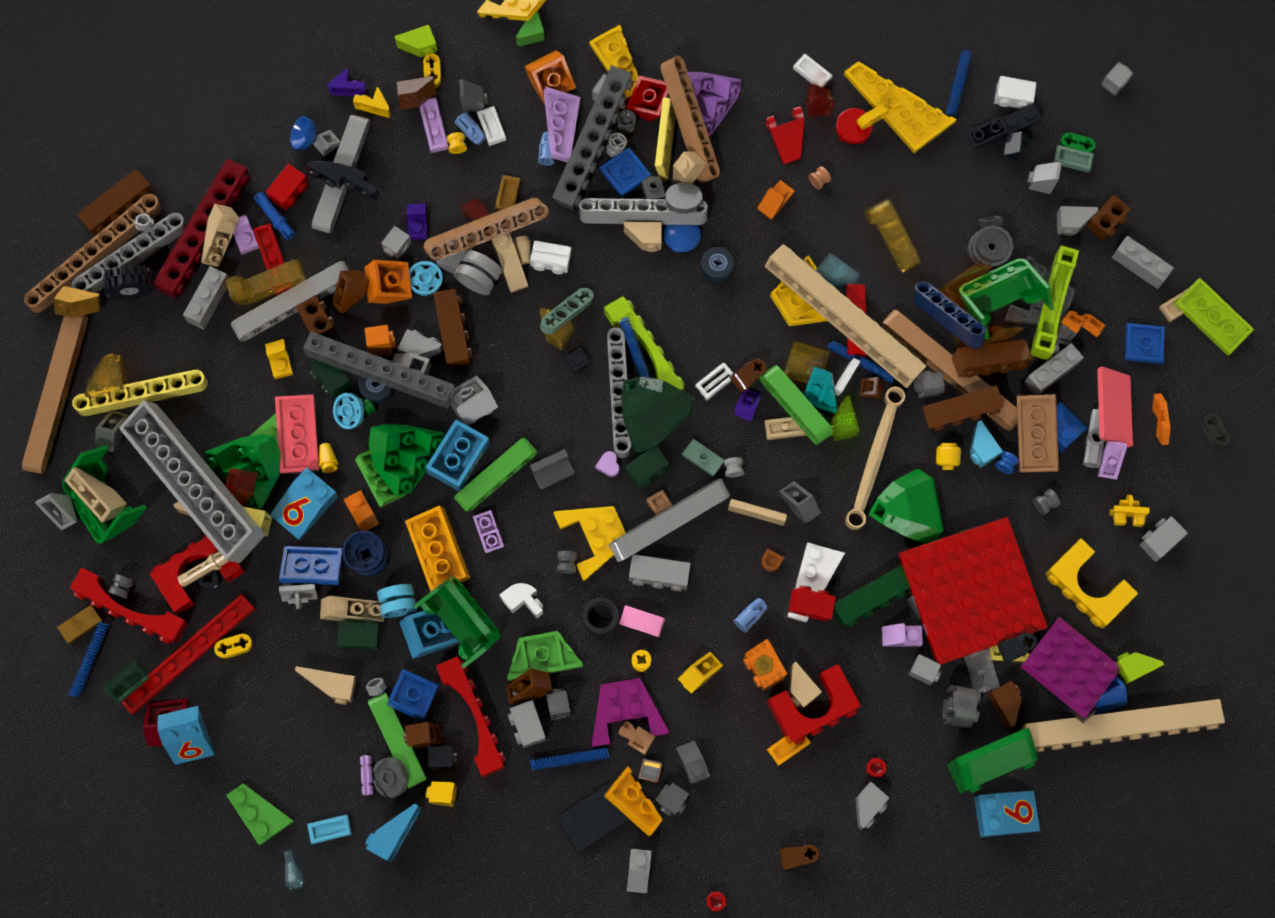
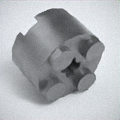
M950 685L947 689V692H950L947 700L944 699L942 718L946 719L944 724L970 728L973 722H978L979 711L976 709L981 694L975 689Z

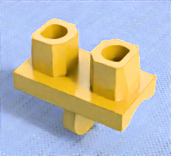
M1127 495L1126 500H1119L1120 506L1114 505L1113 509H1110V516H1113L1114 525H1125L1126 517H1132V526L1142 527L1145 524L1146 516L1149 514V508L1139 507L1140 502L1133 501V496Z

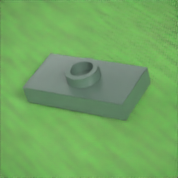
M1058 145L1054 162H1061V166L1089 173L1094 154Z
M694 439L682 454L683 457L712 477H714L724 463L722 458Z

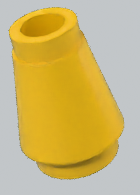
M329 443L321 444L319 446V468L324 473L336 471L338 461Z

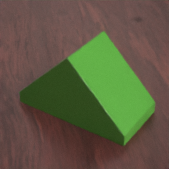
M538 11L529 21H525L517 34L516 41L518 46L521 47L544 40V30Z

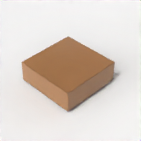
M663 490L646 499L655 516L673 506Z

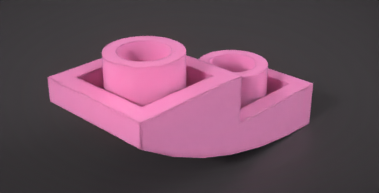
M625 605L619 624L659 637L665 618Z

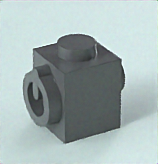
M674 783L671 786L666 784L656 801L659 802L658 805L661 806L660 810L668 816L671 814L675 816L677 812L681 814L687 806L685 800L689 794Z

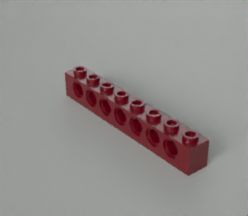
M228 158L226 159L154 280L153 284L158 291L175 299L184 292L186 282L193 277L196 265L202 260L206 230L201 232L200 229L207 227L209 214L214 204L231 207L234 201L239 199L241 189L244 185H247L250 179L247 167ZM235 181L232 185H227L228 182ZM221 196H226L224 200H218ZM198 243L196 247H190L191 244ZM184 258H189L186 263H181ZM174 274H180L178 278L172 279Z

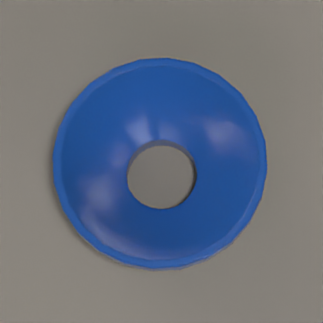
M302 116L295 122L292 128L290 142L294 149L304 150L312 143H315L317 129L311 119Z

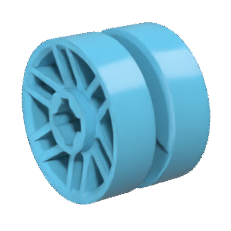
M411 584L394 585L377 592L378 601L382 604L380 611L383 618L404 616L417 610V608H414L416 601L412 598L414 592Z

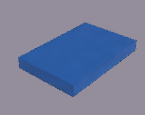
M284 546L279 576L280 583L339 585L343 548Z

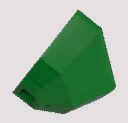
M384 424L371 427L369 449L374 468L394 495L400 496L412 492L427 472L426 466L444 439V432L410 425Z
M259 434L242 437L205 452L208 465L248 507L256 509L263 507L280 472L281 452L274 436Z
M916 469L893 481L877 498L868 514L886 527L923 544L939 540L944 532L934 478L920 469Z

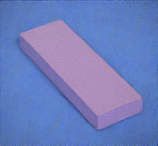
M436 98L429 99L419 108L430 151L434 153L449 148Z

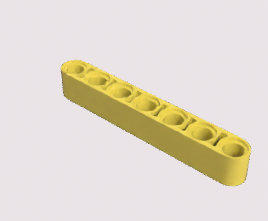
M191 370L79 394L73 399L72 405L80 415L90 416L140 405L143 400L155 402L201 392L207 388L208 381L201 371ZM196 378H202L198 384L193 383ZM177 382H183L182 386L174 388ZM164 386L162 391L156 392L157 387ZM144 390L143 395L137 396L138 391ZM121 394H125L124 399L118 400ZM102 398H106L105 403L99 404ZM83 402H87L85 408H80Z

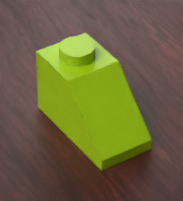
M429 25L395 36L397 48L416 56L423 57L427 54L438 52L436 41Z
M1126 652L1118 656L1119 661L1116 662L1120 668L1118 673L1125 685L1164 665L1163 661L1137 652L1131 655Z

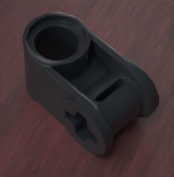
M1025 633L997 644L1004 663L1011 662L1030 653L1036 647L1037 639L1033 634ZM1025 640L1031 642L1029 647L1027 645H1023V642Z

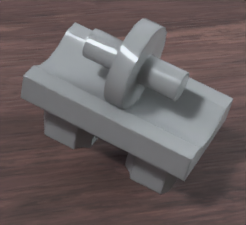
M283 583V586L279 587L282 602L288 601V604H295L296 609H301V603H308V600L318 599L315 584L302 583V585H295V583Z

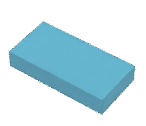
M347 814L307 824L311 844L352 835Z

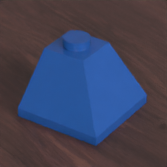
M1062 402L1057 405L1058 448L1061 454L1088 428Z

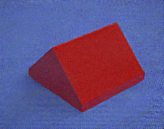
M639 76L626 108L648 122L660 118L663 98H668L669 96L665 81Z

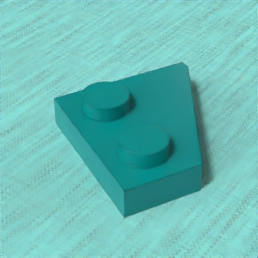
M814 366L804 396L813 406L836 414L838 408L833 375L831 372Z

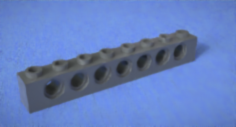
M611 65L552 196L554 203L573 211L576 206L579 207V203L582 200V191L587 189L590 182L588 179L590 173L595 172L597 167L596 160L598 156L601 157L605 148L603 144L611 136L612 130L610 128L618 120V110L626 102L627 90L630 91L633 86L632 73ZM615 86H619L621 90L618 92H613L612 88ZM609 102L614 104L610 109L604 107ZM600 119H605L606 123L604 125H598L597 121ZM596 135L599 139L596 142H592L589 140L590 137ZM585 152L592 154L589 158H583L582 155ZM579 168L584 170V173L581 175L575 174V171ZM570 185L577 186V189L573 192L567 190Z
M310 332L303 347L307 357L447 409L455 393L454 384L314 332Z

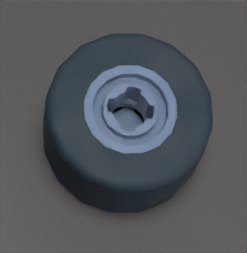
M714 247L706 251L701 260V273L703 277L713 284L726 282L731 278L734 271L735 261L733 255L722 247Z
M360 377L358 383L360 393L364 399L370 400L374 405L384 404L393 396V388Z

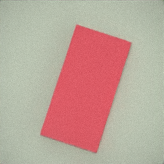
M1100 367L1097 369L1100 439L1126 443L1129 448L1133 446L1130 376Z
M314 394L275 397L278 447L281 452L280 474L303 472L306 467L312 472L319 471Z

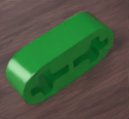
M1069 132L1065 133L1059 142L1061 146L1092 153L1095 148V142L1092 138ZM1067 139H1070V145L1067 144ZM1085 143L1088 144V150L1085 149Z

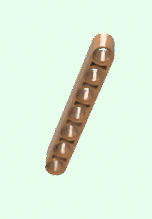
M675 56L661 64V72L687 151L696 152L707 164L697 177L699 182L705 183L718 177L720 169L685 62L680 56Z
M538 198L528 199L429 238L424 243V250L433 260L444 259L542 220L548 214V207Z

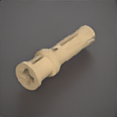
M220 552L212 553L206 561L178 576V581L182 586L186 587L210 571L221 569L222 565L229 561Z

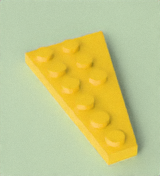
M859 61L844 72V76L873 108L881 104L886 105L890 112L883 119L913 153H916L957 120L952 116L948 117L943 114L940 109H935L926 104L925 100L903 87L899 88L894 85L891 80H886L877 75L876 71Z

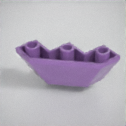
M688 72L710 137L738 99L741 90V80L710 73Z

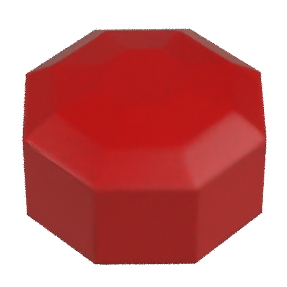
M872 758L866 764V772L871 777L880 778L886 772V763L881 758Z
M711 892L706 898L707 906L711 911H721L726 906V897L721 892Z

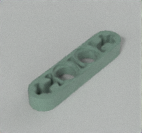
M588 288L577 290L542 318L540 324L541 331L545 334H553L592 303L593 292ZM569 304H574L577 308L573 309L569 307ZM557 313H562L566 317L560 318L557 316Z

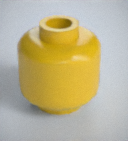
M941 443V446L937 447L936 464L942 466V470H954V466L960 465L961 448L957 447V443Z

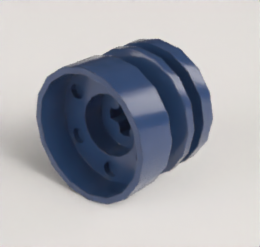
M355 532L344 543L342 550L343 559L358 574L367 577L375 576L387 566L389 560L388 548L372 532ZM365 553H366V554H369V553H370V554H371V557L365 558V557H364V554H365Z

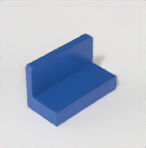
M1117 675L1095 704L1098 709L1094 715H1099L1128 704L1126 686Z

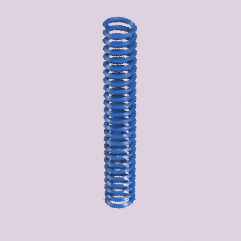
M964 50L961 52L946 115H957L959 100L963 90L962 87H964L966 72L971 59L969 54L972 53L971 51Z
M628 317L623 318L620 324L623 332H625L624 335H626L625 338H627L626 341H628L629 349H632L630 352H633L631 353L633 355L632 358H634L633 361H635V366H638L636 369H639L637 372H640L638 375H640L641 383H645L642 385L645 386L643 389L654 388L653 383H651L652 380H650L651 377H649L650 374H648L649 371H647V366H644L646 363H644L645 360H643L644 357H642L641 349H638L640 346H637L639 343H636L637 340L634 332H632L630 320H628Z
M835 340L832 343L829 342L827 348H830V350L833 349L835 353L838 352L841 356H846L848 360L853 358L859 360V366L864 367V369L867 368L869 372L872 371V374H877V376L885 379V381L888 380L890 384L893 383L894 377L886 370L884 371V368L879 367L877 363L874 364V362L869 361V359L866 360V357H861V355H848L846 353L847 347L845 348L843 344L840 345Z
M98 623L93 635L94 637H92L90 646H88V652H85L87 655H84L82 667H79L81 670H78L77 679H74L76 682H73L68 696L80 697L77 694H81L79 691H82V689L80 688H84L81 686L85 685L82 682H86L83 679H87L89 676L90 668H92L91 665H93L92 662L95 661L96 653H98L97 650H100L98 647H101L99 644H102L100 641H104L101 638H105L102 635H106L104 632H107L105 629H108L106 626H109V624Z
M602 748V751L599 749V752L597 749H593V751H584L583 753L580 752V754L577 752V755L574 752V756L572 753L565 754L564 756L561 755V757L558 755V758L555 756V759L552 756V760L550 756L549 758H542V760L540 758L539 761L536 759V762L533 759V763L530 759V763L534 771L535 769L538 770V768L541 770V767L544 769V766L547 769V765L548 768L557 767V765L558 767L560 765L563 766V764L566 766V763L569 766V761L572 765L579 762L582 763V761L585 763V760L588 762V759L591 762V758L592 761H597L598 759L601 760V758L603 760L604 757L607 759V756L610 758L608 749L605 748L604 750Z

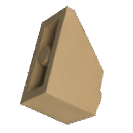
M684 151L673 165V180L676 184H692L706 167V162L696 152Z
M624 222V233L642 250L648 252L661 250V222Z
M795 662L791 666L789 695L795 707L803 709L818 697L822 691L798 663Z

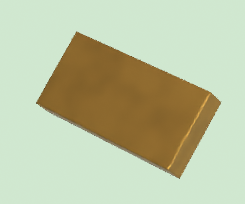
M502 176L495 211H501L516 205L521 178Z
M90 605L57 628L66 642L71 644L96 627L99 622L102 623L103 621L94 607Z

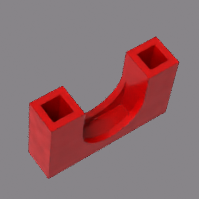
M206 534L203 537L204 539L198 543H191L187 546V550L174 554L168 562L155 566L153 571L149 573L177 615L195 605L185 588L179 583L178 576L183 574L186 566L192 561L208 559L210 554L219 552ZM231 561L222 565V568L219 569L228 583L245 573L240 563Z
M839 664L821 672L818 676L830 701L829 710L825 716L818 719H810L800 714L787 690L767 701L788 744L794 742L797 745L806 740L804 736L809 734L815 736L823 731L822 727L828 724L830 727L840 723V718L846 716L848 719L858 713L856 710L861 705Z

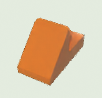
M780 180L773 189L770 188L757 209L772 220L791 198L795 190Z
M361 490L344 499L361 531H369L380 525Z

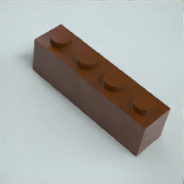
M135 169L79 212L77 216L95 237L143 196L152 194L154 191L146 179Z
M456 289L434 292L447 367L451 369L470 365L469 358H473L471 347L466 345V341L469 340L467 329L463 330L462 323H466L464 312H460L459 306L462 305L461 295L456 294Z
M1023 339L986 344L980 348H958L951 359L958 377L971 378L980 374L990 375L994 372L1005 373L1016 369L1021 371L1028 367L1033 358L1026 340Z
M993 386L924 406L923 411L928 428L936 432L945 429L944 425L952 423V426L963 424V420L968 418L974 421L981 419L982 414L989 413L990 416L1001 413L1000 409L1004 407L998 387Z

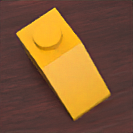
M709 652L692 664L678 680L692 694L718 672L723 665Z
M432 782L431 786L427 787L426 798H429L428 802L430 804L454 807L457 786L451 782Z

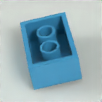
M455 420L427 464V474L457 491L462 490L489 447V438L462 422Z

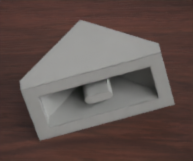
M50 493L35 503L61 530L77 522L70 495Z

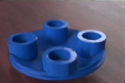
M666 225L665 242L675 253L690 251L698 246L700 242L701 232L698 225Z

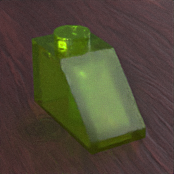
M850 396L844 398L830 423L833 430L831 437L834 436L835 442L857 437L859 433Z

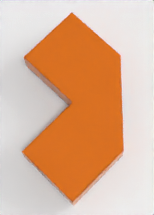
M1069 311L1061 322L1075 333L1083 327L1096 337L1099 336L1106 326L1090 314L1082 316L1077 315V312Z
M1161 393L1154 394L1152 411L1158 419L1156 437L1162 445H1169L1171 428L1167 402Z

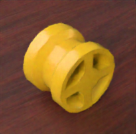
M457 132L447 136V142L450 144L448 147L450 153L460 154L467 150L463 133Z
M645 650L636 651L632 656L631 663L633 668L640 672L649 669L651 665L650 654Z

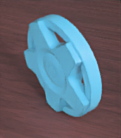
M418 262L409 270L411 290L421 296L431 295L442 285V272L432 262ZM427 265V266H430V267L427 268V269H424L422 266ZM415 271L416 275L411 278L412 272ZM437 272L439 273V279L435 277Z
M344 393L336 398L333 405V415L339 426L345 429H353L363 422V402L355 394Z

